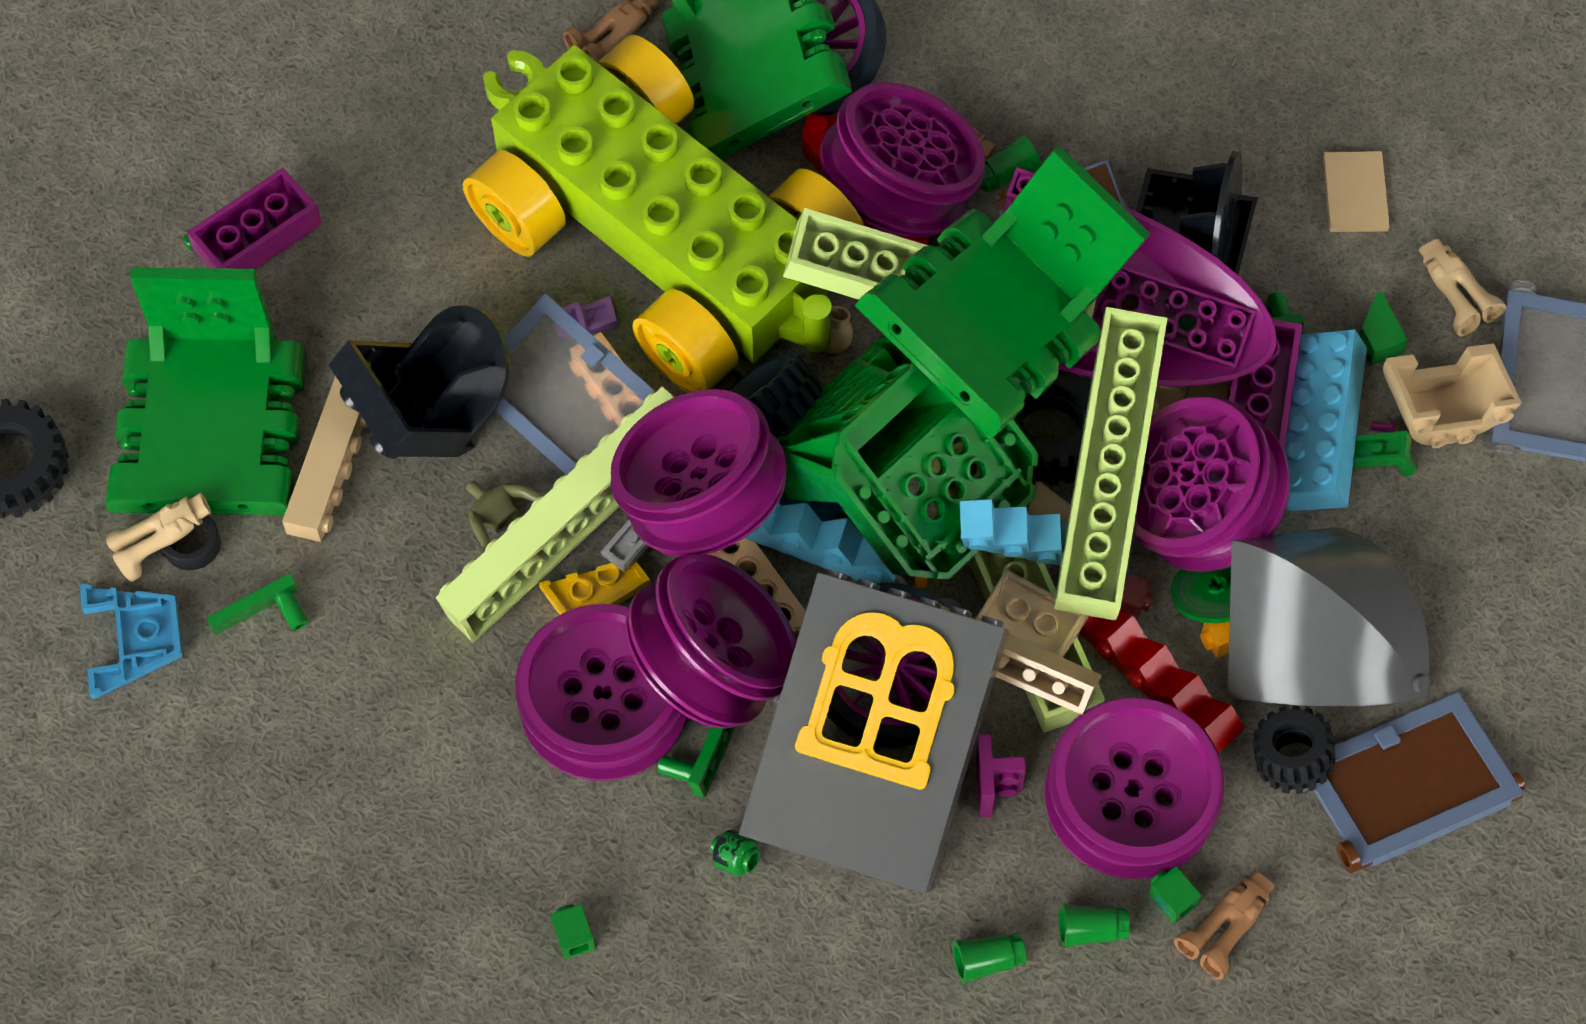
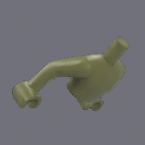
M471 481L466 489L477 501L468 512V520L482 546L481 555L491 542L485 526L496 533H500L512 521L518 518L519 510L514 505L512 498L520 497L534 502L537 498L544 497L545 495L521 484H502L486 492L476 481Z

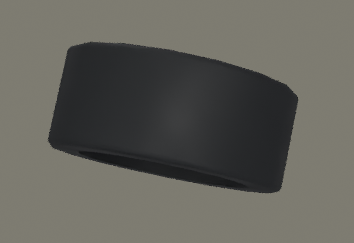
M209 515L202 518V524L199 525L208 534V541L201 549L187 554L177 552L173 548V544L162 548L165 557L173 566L182 570H197L204 568L214 561L220 551L221 538L215 521Z

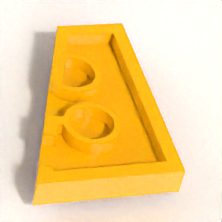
M636 561L626 573L613 563L598 566L596 570L578 575L576 572L566 575L565 579L550 582L547 580L540 582L539 587L558 614L561 615L569 610L586 605H619L637 594L645 586L651 584L650 578Z

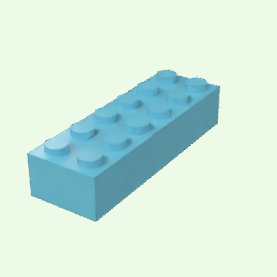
M1356 330L1302 334L1300 337L1284 447L1290 473V494L1287 503L1289 511L1348 508L1367 347Z

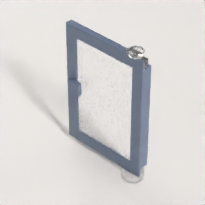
M1527 280L1512 281L1507 286L1505 301L1507 308L1502 318L1499 355L1522 403L1513 412L1514 416L1511 420L1490 429V445H1495L1496 452L1503 455H1513L1515 449L1586 462V304L1537 295L1538 287L1535 283Z
M544 294L505 338L510 359L509 379L505 394L495 411L564 474L568 475L575 468L576 463L581 457L586 454L589 455L596 449L598 443L605 435L612 434L620 426L621 421L626 415L638 410L643 405L645 398L652 392L656 393V391L547 294Z

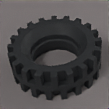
M1 399L0 437L8 434L22 435L33 444L34 453L28 466L18 474L0 478V518L3 519L6 512H13L15 518L22 516V509L31 507L33 512L39 510L37 502L43 498L50 502L54 498L51 493L54 487L62 488L64 483L61 476L62 474H68L69 470L66 463V458H69L68 450L53 418L49 414L45 416L42 408L37 405L30 409L27 402L20 399L17 406H12L9 399Z

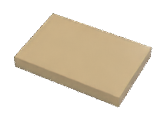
M1382 151L1324 152L1323 167L1329 232L1388 231L1390 225Z
M1006 569L975 620L981 621L983 615L1001 620V622H1004L1002 628L1007 629L1009 635L1064 658L1088 619V615L1053 609L1056 595Z

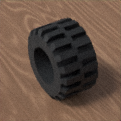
M1293 705L1290 710H1286V706L1280 707L1279 712L1276 714L1273 711L1268 713V720L1261 719L1258 723L1259 729H1255L1253 734L1256 767L1264 782L1269 781L1270 787L1275 790L1278 787H1282V792L1288 794L1290 790H1296V794H1301L1305 788L1312 791L1316 789V783L1323 785L1327 781L1326 774L1331 775L1334 770L1333 764H1336L1334 737L1329 722H1324V716L1320 713L1313 715V709L1306 707L1305 710H1300L1298 705ZM1295 742L1311 747L1305 754L1296 757L1285 756L1278 752L1283 746Z

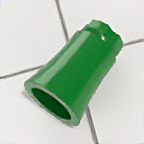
M1021 134L1011 144L985 160L984 178L981 185L986 192L989 193L996 188L999 189L1010 183L1016 167L1034 173L1042 166L1034 146L1025 135Z
M1060 903L1058 925L1061 947L1064 949L1083 944L1115 942L1116 939H1128L1130 934L1128 910L1126 908H1115L1114 906H1083Z
M1005 933L977 939H959L952 942L954 962L959 979L963 985L988 975L1014 969V966L1026 964V950L1019 933L1010 935Z

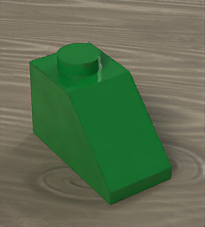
M1382 292L1376 293L1360 332V338L1367 347L1366 357L1370 365L1385 361L1387 358L1402 355L1408 341Z

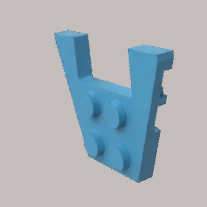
M80 584L81 607L84 615L115 610L120 662L118 664L87 669L89 695L92 699L99 698L183 657L178 605L175 596L136 591V593L117 591L116 588L112 587L109 590L94 588L89 584Z

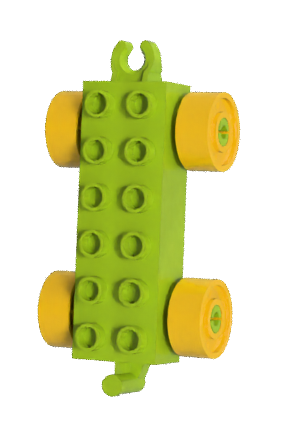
M636 35L626 36L598 62L575 44L548 68L543 67L542 62L528 52L512 50L507 54L510 71L521 72L528 78L526 86L520 90L511 91L504 88L500 78L493 71L484 73L483 80L487 98L499 110L491 118L497 151L463 181V191L471 208L495 237L512 251L526 257L532 256L565 226L566 219L563 212L565 210L665 291L633 321V332L640 347L650 361L679 388L687 393L712 389L737 366V351L752 363H755L780 338L803 345L807 350L815 353L823 352L830 345L832 305L825 295L830 291L783 277L796 225L804 208L864 226L861 217L851 202L830 181L814 171L797 169L769 196L761 192L677 125L694 108V98L691 89L679 69L659 48Z

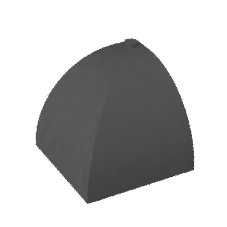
M1337 527L1232 540L1228 697L1259 702L1309 706L1381 705L1428 698L1430 664L1428 635L1424 617L1415 593L1405 575L1381 548L1357 533Z

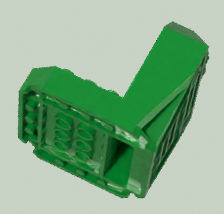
M879 336L827 385L822 384V396L815 400L817 402L815 406L806 411L807 414L803 418L796 420L794 426L790 429L786 428L782 431V435L776 438L786 456V483L783 491L785 498L797 501L838 502L893 575L950 579L979 551L971 550L963 545L961 539L960 501L992 499L994 508L1025 507L1035 498L1036 485H1032L1033 466H1037L1038 453L1014 419L996 436L990 439L886 336ZM956 437H959L963 443L962 451L959 454H956L952 449V442ZM935 457L941 462V470L936 475L930 468V463ZM974 461L978 462L981 469L977 478H973L970 474V466ZM913 477L919 481L920 485L919 491L915 495L911 494L908 488L909 482ZM953 481L959 486V493L954 499L948 493L949 485ZM930 502H934L937 506V515L933 519H930L926 512Z

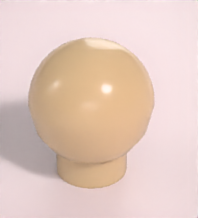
M832 306L830 315V345L823 351L828 354H838L845 351L853 340V327L850 323L851 314L842 306Z

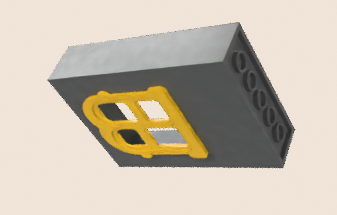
M828 569L826 575L817 573L739 835L927 893L932 890L1009 631L1002 628L1004 622H1001V620L984 615L981 621L971 618L973 613L954 606H951L950 612L941 609L942 604L937 601L920 597L919 602L910 600L911 594L889 587L888 593L879 591L880 585L858 578L857 584L849 582L850 576ZM872 636L878 639L884 646L886 652L885 664L881 677L877 681L848 674L842 669L846 650L849 644L858 637ZM914 651L927 653L933 658L937 666V678L925 712H917L894 705L888 699L899 662L906 654ZM839 685L866 692L873 696V703L860 745L857 747L826 739L822 735L834 690ZM884 717H892L915 724L920 728L919 738L910 762L904 763L874 752V743L881 720Z

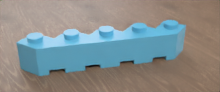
M992 499L960 501L961 539L964 547H968L971 550L1003 554L1006 557L1038 561L1041 564L1061 566L1068 522H1062L1060 514L1028 515L1026 507L994 508ZM1129 561L1126 572H1129Z
M778 503L769 517L756 530L745 537L748 540L827 570L830 569L846 574L856 581L860 578L874 583L894 582L896 575H893L867 540L858 532L848 518L821 521L807 503L784 506Z

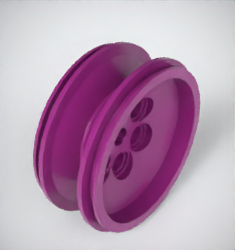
M877 82L863 86L844 100L838 111L837 122L827 130L822 139L820 165L823 177L846 196L863 221L891 234L921 238L941 233L962 216L967 199L978 190L984 178L985 155L982 144L973 128L947 103L913 86L894 82Z
M707 389L693 391L674 397L655 407L639 419L625 434L612 459L610 472L611 490L619 507L629 516L635 533L648 546L662 553L677 557L696 553L702 556L720 551L739 542L756 530L769 517L777 506L785 488L786 456L779 441L770 433L767 420L762 411L750 400L727 390Z
M1187 398L1158 410L1151 416L1132 536L1166 562L1184 570L1203 572L1230 567L1232 540L1272 535L1285 513L1290 494V473L1288 460L1280 441L1269 428L1255 420L1241 406L1222 398Z
M696 553L676 558L661 570L656 583L645 586L634 596L626 616L627 642L641 673L666 702L688 718L710 727L732 728L751 722L761 713L766 700L774 699L781 695L796 646L793 631L784 613L770 594L756 580L734 564L708 554L700 556Z
M592 604L569 610L557 616L533 636L523 651L517 667L515 694L522 726L529 742L535 751L550 765L559 771L580 779L611 781L627 778L645 771L656 764L663 755H666L680 737L687 720V716L672 707L654 690L638 668L627 642L625 623L629 608L625 606ZM600 667L604 669L599 674H592L589 672L592 668ZM626 674L634 676L632 680L627 682L620 680V677ZM571 688L581 689V691L575 695H569L566 693ZM633 702L641 704V707L635 710L627 708ZM578 716L588 717L584 723L573 721ZM609 723H615L619 725L617 729L613 731H608L604 729V727Z
M1134 697L1119 698L1100 703L1089 708L1083 715L1080 714L1064 730L1055 746L1044 785L1047 815L1055 834L1064 847L1090 868L1106 875L1124 879L1155 877L1161 871L1165 870L1168 873L1175 866L1178 868L1191 859L1209 836L1220 813L1224 796L1222 764L1215 746L1204 730L1185 713L1168 704ZM1114 760H1125L1129 767L1126 769L1118 768ZM1155 767L1160 772V775L1151 776L1146 772L1145 768ZM1102 781L1107 785L1108 789L1100 791L1093 786L1092 782ZM1126 790H1134L1137 793V796H1128L1126 794ZM1155 797H1166L1170 801V805L1162 806L1158 804ZM1111 810L1116 813L1118 819L1108 820L1102 812ZM1134 819H1145L1149 823V827H1138Z

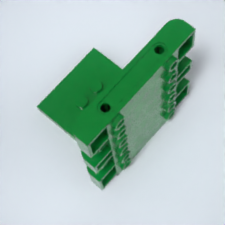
M671 0L674 6L662 14L669 51L679 61H686V63L681 65V74L691 89L694 98V108H698V110L693 112V120L688 125L690 136L721 160L852 92L844 59L836 52L830 51L829 45H820V43L826 40V33L835 29L831 11L823 4L817 3V0Z
M1058 146L995 223L979 210H968L941 233L937 239L940 246L927 245L922 247L902 267L905 275L890 274L866 292L856 303L855 307L992 439L1021 412L1024 407L1025 393H1030L1037 399L1057 379L1059 364L1064 363L1069 369L1072 368L1099 342L1101 330L1098 324L1085 311L1151 233L1065 150Z
M131 267L130 280L149 327V339L136 338L127 341L122 383L127 388L126 393L130 396L146 397V400H129L125 403L124 409L117 412L115 436L117 441L120 442L119 447L125 450L139 451V453L121 454L118 457L117 463L111 465L105 503L108 512L155 514L167 504H173L186 496L191 499L197 494L202 493L209 505L211 515L284 516L294 490L295 478L292 470L286 467L288 461L286 458L267 455V453L286 452L289 449V444H298L300 422L298 416L292 413L293 406L291 404L273 401V399H290L294 396L295 390L304 391L307 362L305 347L296 341L277 340L255 269Z

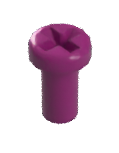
M1372 421L1371 430L1394 432L1395 421H1390V423Z

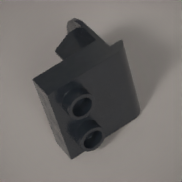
M1233 151L1227 164L1220 163L1194 167L1193 175L1147 168L1136 212L1147 216L1194 242L1239 275L1258 197L1242 195V154L1239 151Z
M461 305L447 308L438 313L413 343L348 340L329 363V367L342 385L340 389L341 398L350 408L360 413L372 431L369 435L370 442L380 454L391 459L398 457H459L475 448L470 439L500 404L508 384L510 359L505 337L495 320L479 308Z

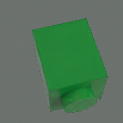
M1176 866L1168 873L1165 870L1161 871L1150 882L1152 885L1149 897L1173 924H1176L1200 903L1202 895Z
M572 904L562 906L555 911L556 913L550 915L565 960L595 949L594 939L581 904L577 906Z

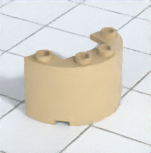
M1494 343L1467 347L1457 364L1415 370L1418 363L1413 354L1387 358L1383 366V375L1410 435L1416 442L1431 445L1432 448H1440L1446 444L1456 442L1467 444L1473 441L1477 435L1498 424L1511 420L1514 416L1513 412L1522 403Z

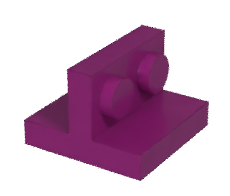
M991 734L978 735L976 774L979 817H992L995 793L1002 797H1011L1016 795L1017 792L1023 791L1025 757L992 758Z

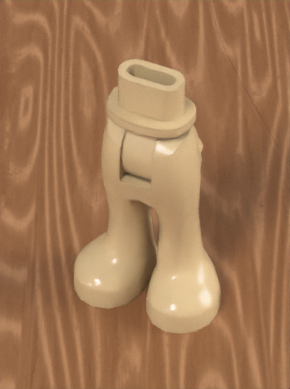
M1435 239L1419 249V252L1424 257L1423 264L1427 267L1433 282L1446 296L1455 310L1456 315L1453 328L1458 336L1463 337L1474 332L1478 328L1481 318L1485 323H1492L1504 314L1507 308L1505 303L1499 297L1491 295L1484 290L1461 258L1454 252H1451L1450 246H1444L1440 239ZM1457 286H1462L1467 291L1477 309L1471 305Z
M199 493L191 499L186 496L173 504H167L160 511L123 530L114 529L106 534V542L108 547L114 552L112 557L116 565L129 581L137 580L143 573L141 566L143 559L185 537L195 528L194 524L198 526L202 524V518L210 514L211 510L204 495ZM151 533H154L152 536H150V537L144 539L143 541L137 543L139 540H141V539L144 538L145 536H147V535H149V534H151Z

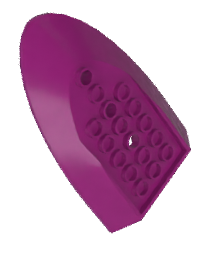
M1016 167L1006 195L1007 202L1003 213L1010 207L1035 173ZM1123 206L1151 234L1096 298L1092 319L1098 324L1100 330L1106 307L1124 310L1121 307V303L1127 298L1134 299L1138 303V307L1133 309L1132 312L1167 318L1157 386H1205L1233 381L1253 373L1263 366L1272 357L1277 343L1273 320L1261 299L1242 278L1218 258L1172 229ZM1183 318H1190L1195 322L1196 326L1190 331H1184L1179 327L1178 322ZM1098 343L1072 368L1069 369L1062 363L1059 364L1058 370L1093 377Z

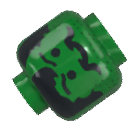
M734 829L725 831L721 836L717 835L710 846V852L713 854V864L718 869L737 877L751 873L757 866L760 858L757 842L754 839L739 835V832Z

